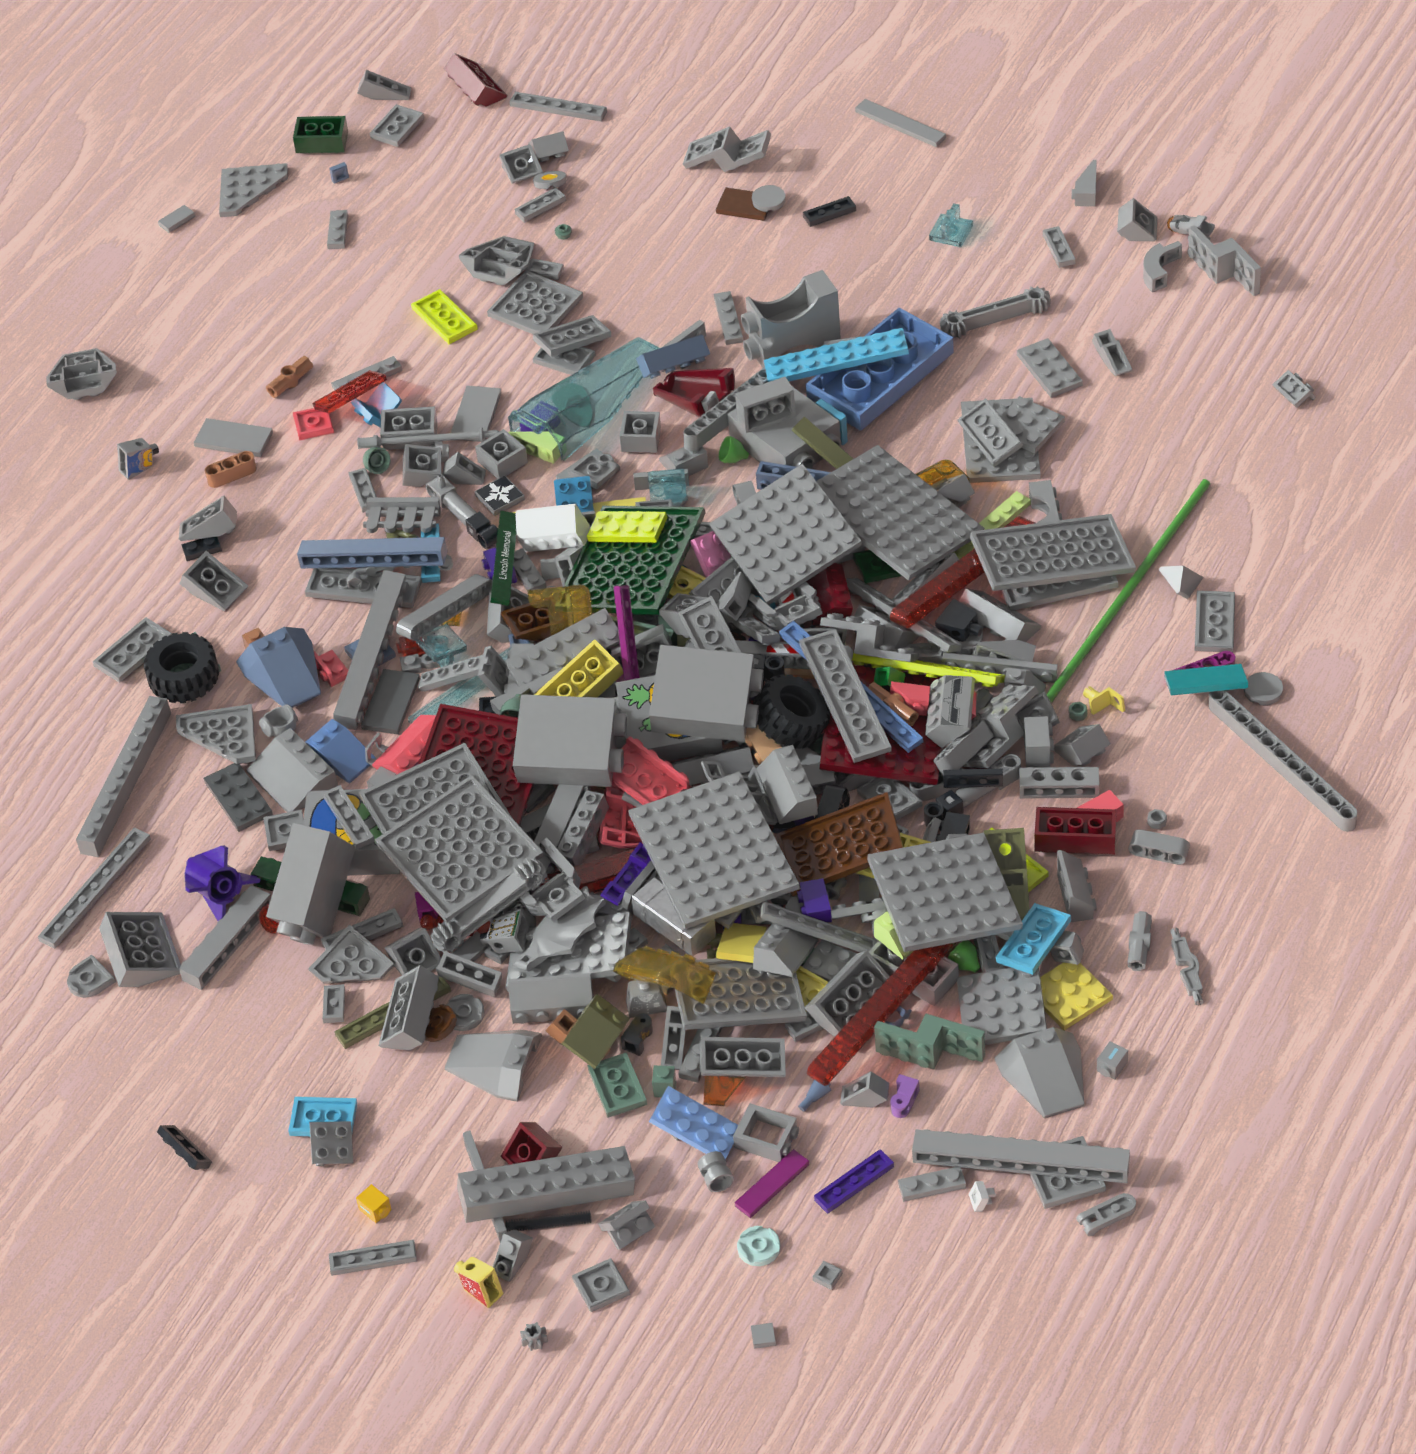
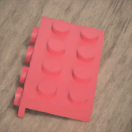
M630 736L626 739V744L621 748L624 751L622 773L613 772L612 782L642 805L679 793L683 789H689V778L683 772L679 773L671 763L660 759L655 751L645 748L639 739H633Z

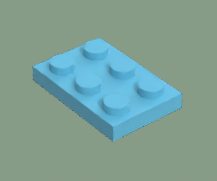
M295 1097L288 1130L289 1135L310 1136L309 1122L351 1121V1132H353L357 1099Z

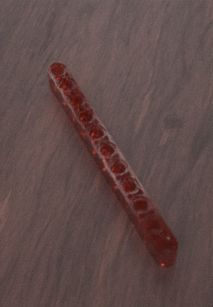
M1018 516L1004 527L1035 524V522ZM975 548L894 607L890 613V621L904 628H910L982 575L985 571Z
M957 942L914 950L812 1061L807 1069V1076L821 1085L827 1086L875 1034L874 1027L876 1022L885 1023Z

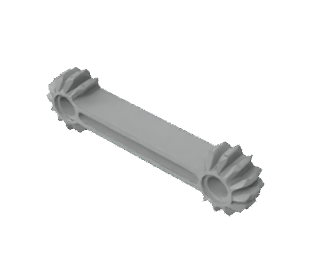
M1030 286V289H1025L1023 294L959 313L957 310L955 312L949 311L948 314L944 313L940 319V330L953 338H960L961 335H966V332L1026 313L1042 314V311H1047L1051 304L1049 291H1046L1044 287L1039 288L1037 286L1033 288Z
M526 858L523 863L519 862L520 865L514 867L515 872L509 875L488 895L449 922L438 923V927L433 928L434 933L430 935L435 948L443 953L444 951L452 953L454 949H459V945L464 944L463 939L528 890L533 892L536 887L540 888L539 885L545 883L544 878L548 876L542 862L535 858L530 860Z

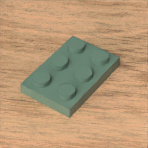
M627 1052L600 1061L595 1069L587 1065L608 1118L647 1105V1099Z

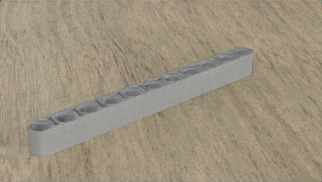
M1226 690L1209 692L1208 706L1211 712L1338 828L1346 832L1355 829L1357 810L1351 803Z

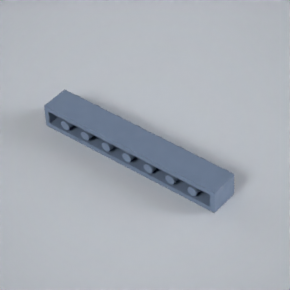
M445 537L302 540L297 556L301 569L442 566L445 563L448 550Z

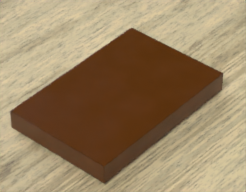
M725 187L716 207V214L765 221L768 212L760 211L753 206L752 193L754 191Z

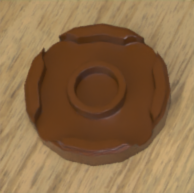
M442 1004L439 1005L440 1007H433L431 1009L430 1021L425 1031L426 1041H440L453 1031L456 1026L457 1016L450 1006Z

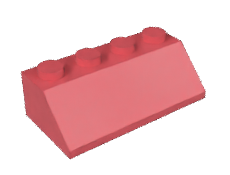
M420 715L372 766L377 770L380 767H384L397 775L418 765L436 715Z

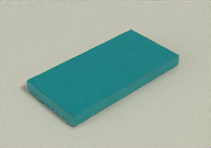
M1242 664L1164 671L1171 696L1248 688V680Z

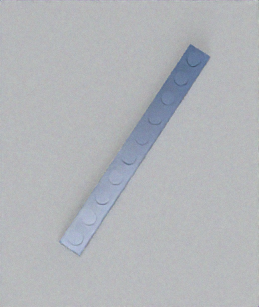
M793 621L781 629L779 634L781 638L805 658L799 645V640L810 637V635ZM861 682L883 730L908 753L923 743L921 735Z

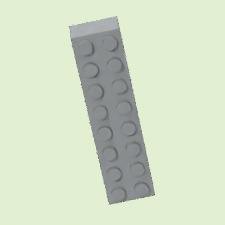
M625 1146L458 1173L457 1190L466 1223L634 1195L635 1178Z

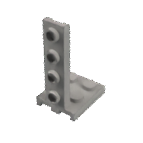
M492 646L485 647L483 655L422 673L418 688L425 692L478 675L484 684L498 697L504 694V686L508 684V679H506L507 665Z

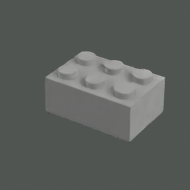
M786 377L735 393L737 420L745 433L796 416L794 389Z
M435 407L382 410L381 438L437 434L438 422ZM421 442V443H407V444H408V445H419V446H429V447H431V445H435V442ZM405 444L382 445L385 450L405 449Z

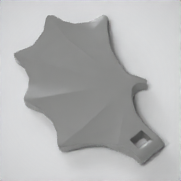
M587 886L580 889L586 899L554 922L546 915L535 929L525 934L527 940H532L526 952L515 961V967L531 971L550 956L572 954L578 938L596 927L595 914L601 907L606 905L605 899L591 896Z

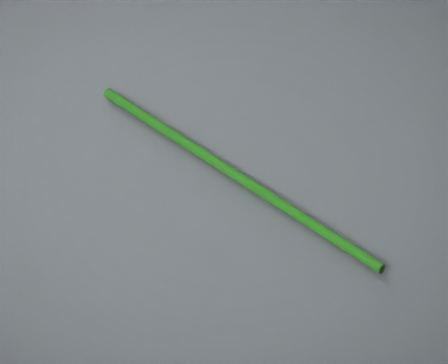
M1207 479L1201 481L1050 688L1047 695L1051 703L1208 489L1210 482Z

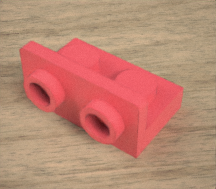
M333 650L320 656L314 651L316 667L324 682L327 681L333 687L345 681L349 670Z

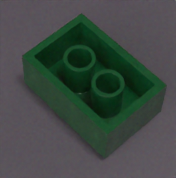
M346 116L297 117L293 134L295 152L304 154L344 153L348 136Z

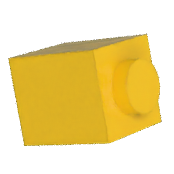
M372 1184L356 1197L359 1210L375 1223L387 1217L392 1210L389 1198Z

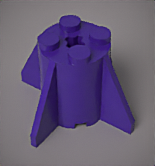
M225 845L190 857L186 862L187 866L184 875L185 891L200 893L217 921L226 915V904L234 900L233 897L236 893H240L242 885L260 883V878L237 872L236 869L228 865V847Z

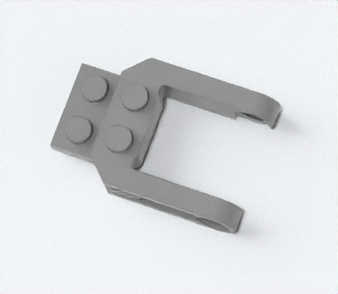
M807 582L794 589L798 598L774 610L754 594L749 595L747 607L753 609V615L772 630H781L793 621L800 626V624L814 620L822 614L821 605L816 596L817 592Z
M545 838L538 845L561 874H557L538 888L532 895L527 891L518 900L532 916L547 915L554 922L586 898L579 890L581 879L575 868L550 840Z

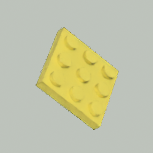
M1062 963L1040 977L1045 1012L1064 1031L1113 1000V995L1081 963L1078 965Z

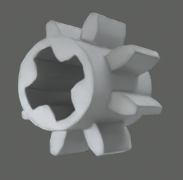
M538 1322L526 1324L525 1331H520L522 1346L528 1345L530 1351L542 1349L543 1342H548L546 1327L540 1328Z

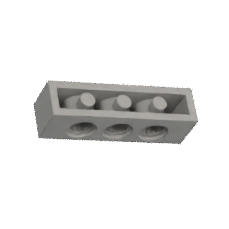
M1099 767L1019 768L1020 799L1095 798L1099 796Z
M586 790L557 848L576 871L579 870L609 809L604 794Z

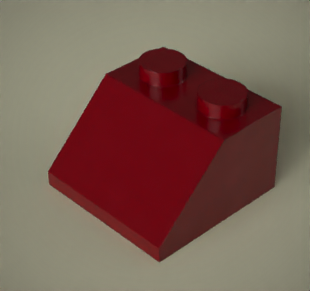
M520 1122L500 1157L509 1165L554 1158L558 1156L562 1146L536 1122Z

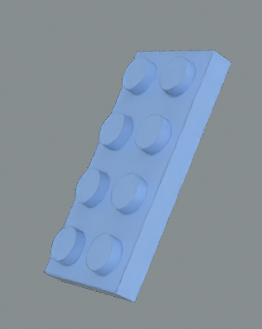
M670 1086L665 1090L649 1120L653 1125L701 1152L707 1154L718 1151L723 1154L725 1159L734 1144L733 1135L738 1127V1124Z

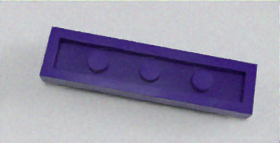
M879 1149L815 1194L814 1201L829 1214L894 1168V1162Z

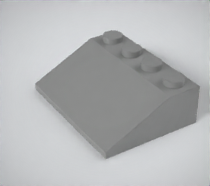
M291 728L275 737L257 757L256 761L246 770L286 812L305 808L307 791L330 790L338 786L335 771Z
M162 912L105 913L99 929L119 987H140L180 974L179 968L181 964Z
M865 950L856 954L804 1009L821 1027L852 1051H855L874 1031L876 1022H883L907 996L872 955Z

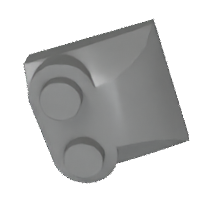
M531 144L502 153L499 156L502 168L506 171L512 184L543 173Z

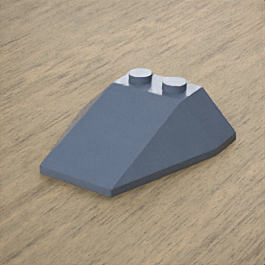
M283 627L250 643L236 661L245 678L281 706L288 704L294 708L321 694L313 644L304 628Z

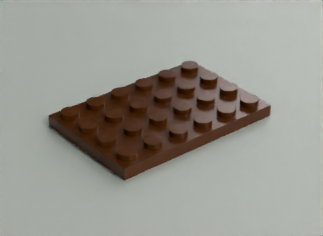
M888 792L776 834L780 849L798 883L823 878L824 883L827 884L870 868L867 860L868 854L904 848ZM800 889L790 892L792 897L797 895V891H800Z

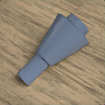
M815 1077L806 1098L798 1107L805 1112L813 1102L831 1091L829 1087L831 1085L830 1082L824 1077Z

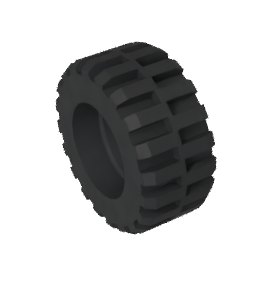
M172 633L168 637L166 635L162 637V640H157L153 647L149 648L144 658V670L150 689L157 697L165 698L170 703L196 701V698H202L206 695L207 691L210 692L214 687L213 684L215 685L218 680L219 667L213 646L206 638L199 637L195 633ZM180 664H194L189 669L181 672L169 671Z
M789 674L770 678L753 702V705H759L757 724H759L761 732L764 731L766 737L773 739L778 745L783 744L784 747L793 745L794 749H800L814 744L830 719L829 707L823 695L820 694V690L817 687L814 688L809 681L806 682L801 677H794Z

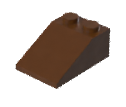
M553 596L501 611V616L516 639L543 641L568 628V620L564 613L556 612L554 605L556 601Z

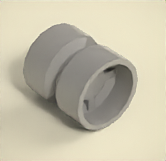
M710 1152L699 1159L697 1163L698 1168L711 1192L723 1191L733 1184L734 1177L730 1168L726 1166L727 1162L721 1152Z

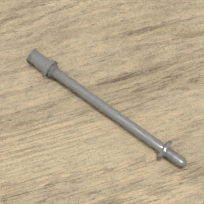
M480 427L479 431L391 438H380L378 435H373V437L357 438L358 449L381 447L382 445L477 438L482 443L484 438H490L499 431H483V427Z

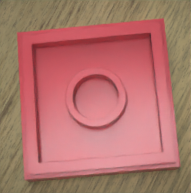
M327 405L293 412L299 440L334 433Z

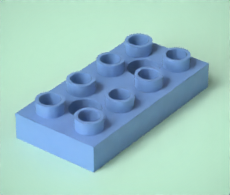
M897 308L865 336L903 328L909 354L816 375L806 384L807 398L814 403L820 399L830 403L835 409L846 415L848 424L861 431L954 353L953 337L907 311Z

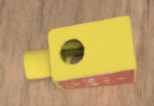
M470 1257L466 1262H457L454 1271L459 1275L464 1290L487 1308L491 1307L503 1295L495 1268L475 1257Z

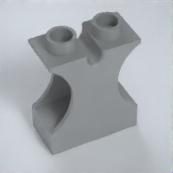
M823 270L804 276L793 291L780 299L760 302L753 300L749 296L746 297L747 313L741 314V322L745 332L749 335V339L743 341V347L750 361L757 359L762 368L765 367V359L778 357L790 348L799 345L821 347L824 345L823 341L841 339L838 290Z

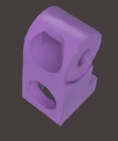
M899 1074L896 1080L897 1094L892 1096L890 1101L891 1112L897 1118H904L909 1114L920 1091L919 1080Z

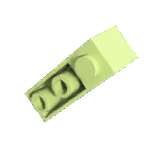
M549 431L508 432L526 447L527 454L541 458L544 461L555 463L565 451L564 437Z

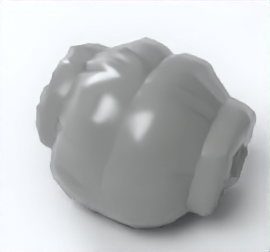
M285 704L266 713L260 719L259 725L265 735L277 737L289 728L294 731L298 717L293 708Z

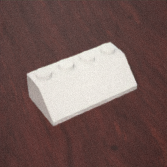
M576 504L516 511L517 540L525 552L585 546L588 540L587 534L591 527Z

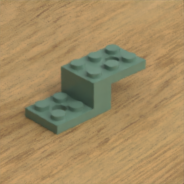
M925 1014L917 1032L877 1021L874 1027L876 1052L884 1056L898 1058L904 1062L908 1061L918 1064L924 1068L935 1069L943 1050L950 1054H957L983 1062L985 1057V1031L933 1015Z

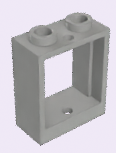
M749 1103L733 1135L734 1148L780 1162L790 1152L791 1142L799 1134L797 1118ZM757 1120L785 1129L778 1145L750 1137Z

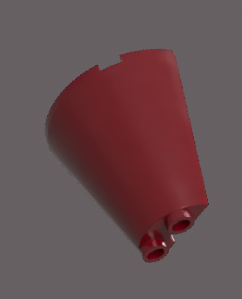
M734 368L672 371L665 377L663 383L659 382L652 388L653 394L697 417H701L705 414L701 402L710 391L716 392L719 402L728 396L731 390L734 391Z

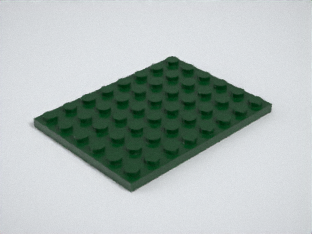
M602 506L600 511L666 512L668 518L656 543L588 542L587 540L554 605L556 612L596 613L606 608L608 613H616L613 586L629 585L632 614L659 615V610L664 606L690 549V541L695 538L706 514L704 507Z

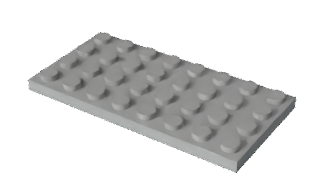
M1112 514L972 531L970 534V539L993 591L1134 573L1136 570V566Z

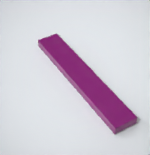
M629 585L613 586L624 681L638 679L640 677Z

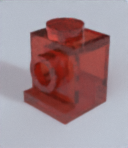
M403 636L398 637L399 643H396L398 654L402 653L403 657L414 654L422 657L426 654L422 637L417 640H411Z

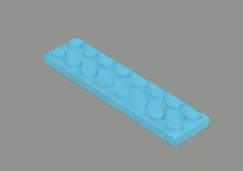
M903 328L865 337H857L848 341H840L835 344L823 345L813 349H805L796 353H788L783 356L771 357L764 360L768 382L782 377H786L788 381H793L909 354Z

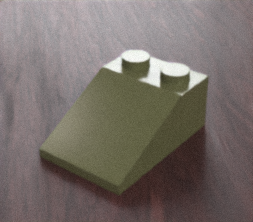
M596 994L585 1007L561 1044L595 1069L630 1018Z

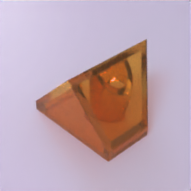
M705 1076L704 1105L725 1106V1102L747 1076Z

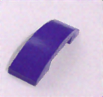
M640 842L615 879L610 881L600 895L601 897L617 906L621 904L625 891L651 861L644 844Z

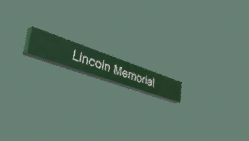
M500 511L490 603L509 606L517 534L516 513Z

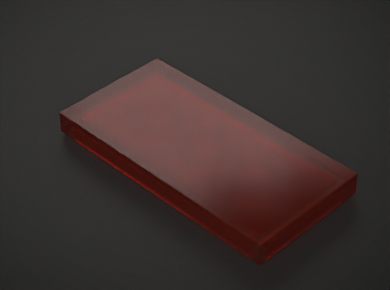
M369 370L313 402V407L316 410L331 413L385 382L387 377L385 374Z

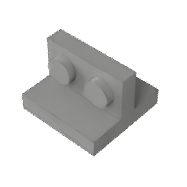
M646 1200L633 1201L598 1223L602 1231L608 1232L618 1250L655 1227L646 1211L650 1208Z

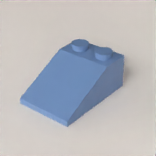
M331 719L305 741L335 771L337 776L349 784L370 766L366 762V747L346 727L334 719ZM371 753V758L376 759V757Z

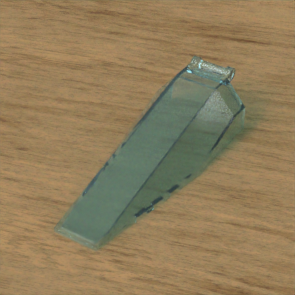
M640 337L635 338L530 398L519 408L513 410L508 416L510 432L518 430L520 423L533 429V432L536 434H541L547 428L558 444L561 460L565 461L614 417L622 407L623 401L631 396L632 390L639 386L643 375L636 358L644 353L659 349V347Z

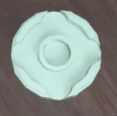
M754 1226L746 1229L741 1233L737 1242L739 1257L745 1263L752 1266L770 1264L780 1253L778 1235L774 1230L763 1228V1226Z

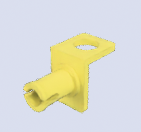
M1091 686L1085 688L1083 696L1089 699L1091 714L1095 715L1110 704L1121 712L1125 711L1123 696L1110 687L1100 693ZM1114 697L1118 699L1120 705L1116 702Z

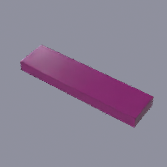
M793 1149L734 1202L735 1207L749 1218L753 1217L809 1166V1160Z

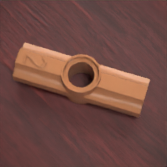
M303 356L294 364L282 367L281 374L266 386L267 392L270 396L276 398L286 389L295 388L299 383L298 379L313 368V363L308 357Z
M875 682L869 685L868 688L909 726L914 725L919 714L905 704L900 694H890Z

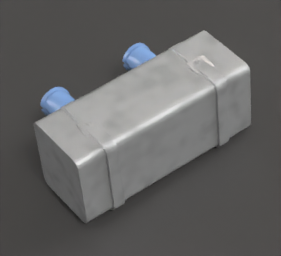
M655 877L632 896L634 915L691 956H695L716 937L715 920L685 929L663 883Z

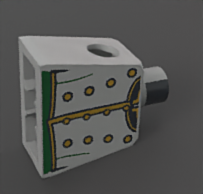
M521 910L514 911L493 919L490 923L489 931L480 934V941L482 945L489 944L495 953L523 951L526 941L525 934L528 933L530 923Z

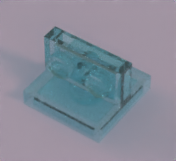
M953 203L951 209H948L946 214H940L929 234V240L962 247L973 227V221L960 218V205Z
M684 468L648 472L650 501L670 499L672 502L687 501Z
M448 624L438 626L417 640H414L441 667L453 664L454 655L467 650V645Z

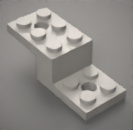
M729 126L690 142L683 165L687 169L692 166L695 167L704 161H710L713 158L724 172L734 170L756 159H762L766 155L772 134L769 130L740 140Z
M1196 226L1189 228L1188 255L1207 273L1209 278H1212L1217 284L1235 277L1253 296L1260 294L1261 267L1233 238L1214 245Z
M838 613L827 614V617H821L820 625L857 631L854 654L906 662L919 659V652H914V648L903 647L895 649L896 645H883L885 624H881L878 619H865L861 621L862 617L850 616L843 618V614Z
M1008 685L1003 688L998 696L992 698L985 708L979 711V714L973 720L983 718L993 733V737L962 767L989 768L1024 735L1015 714L1038 693L1036 686Z

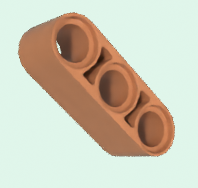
M244 451L208 465L205 468L208 485L212 488H217L253 474L257 469L254 455L250 451Z

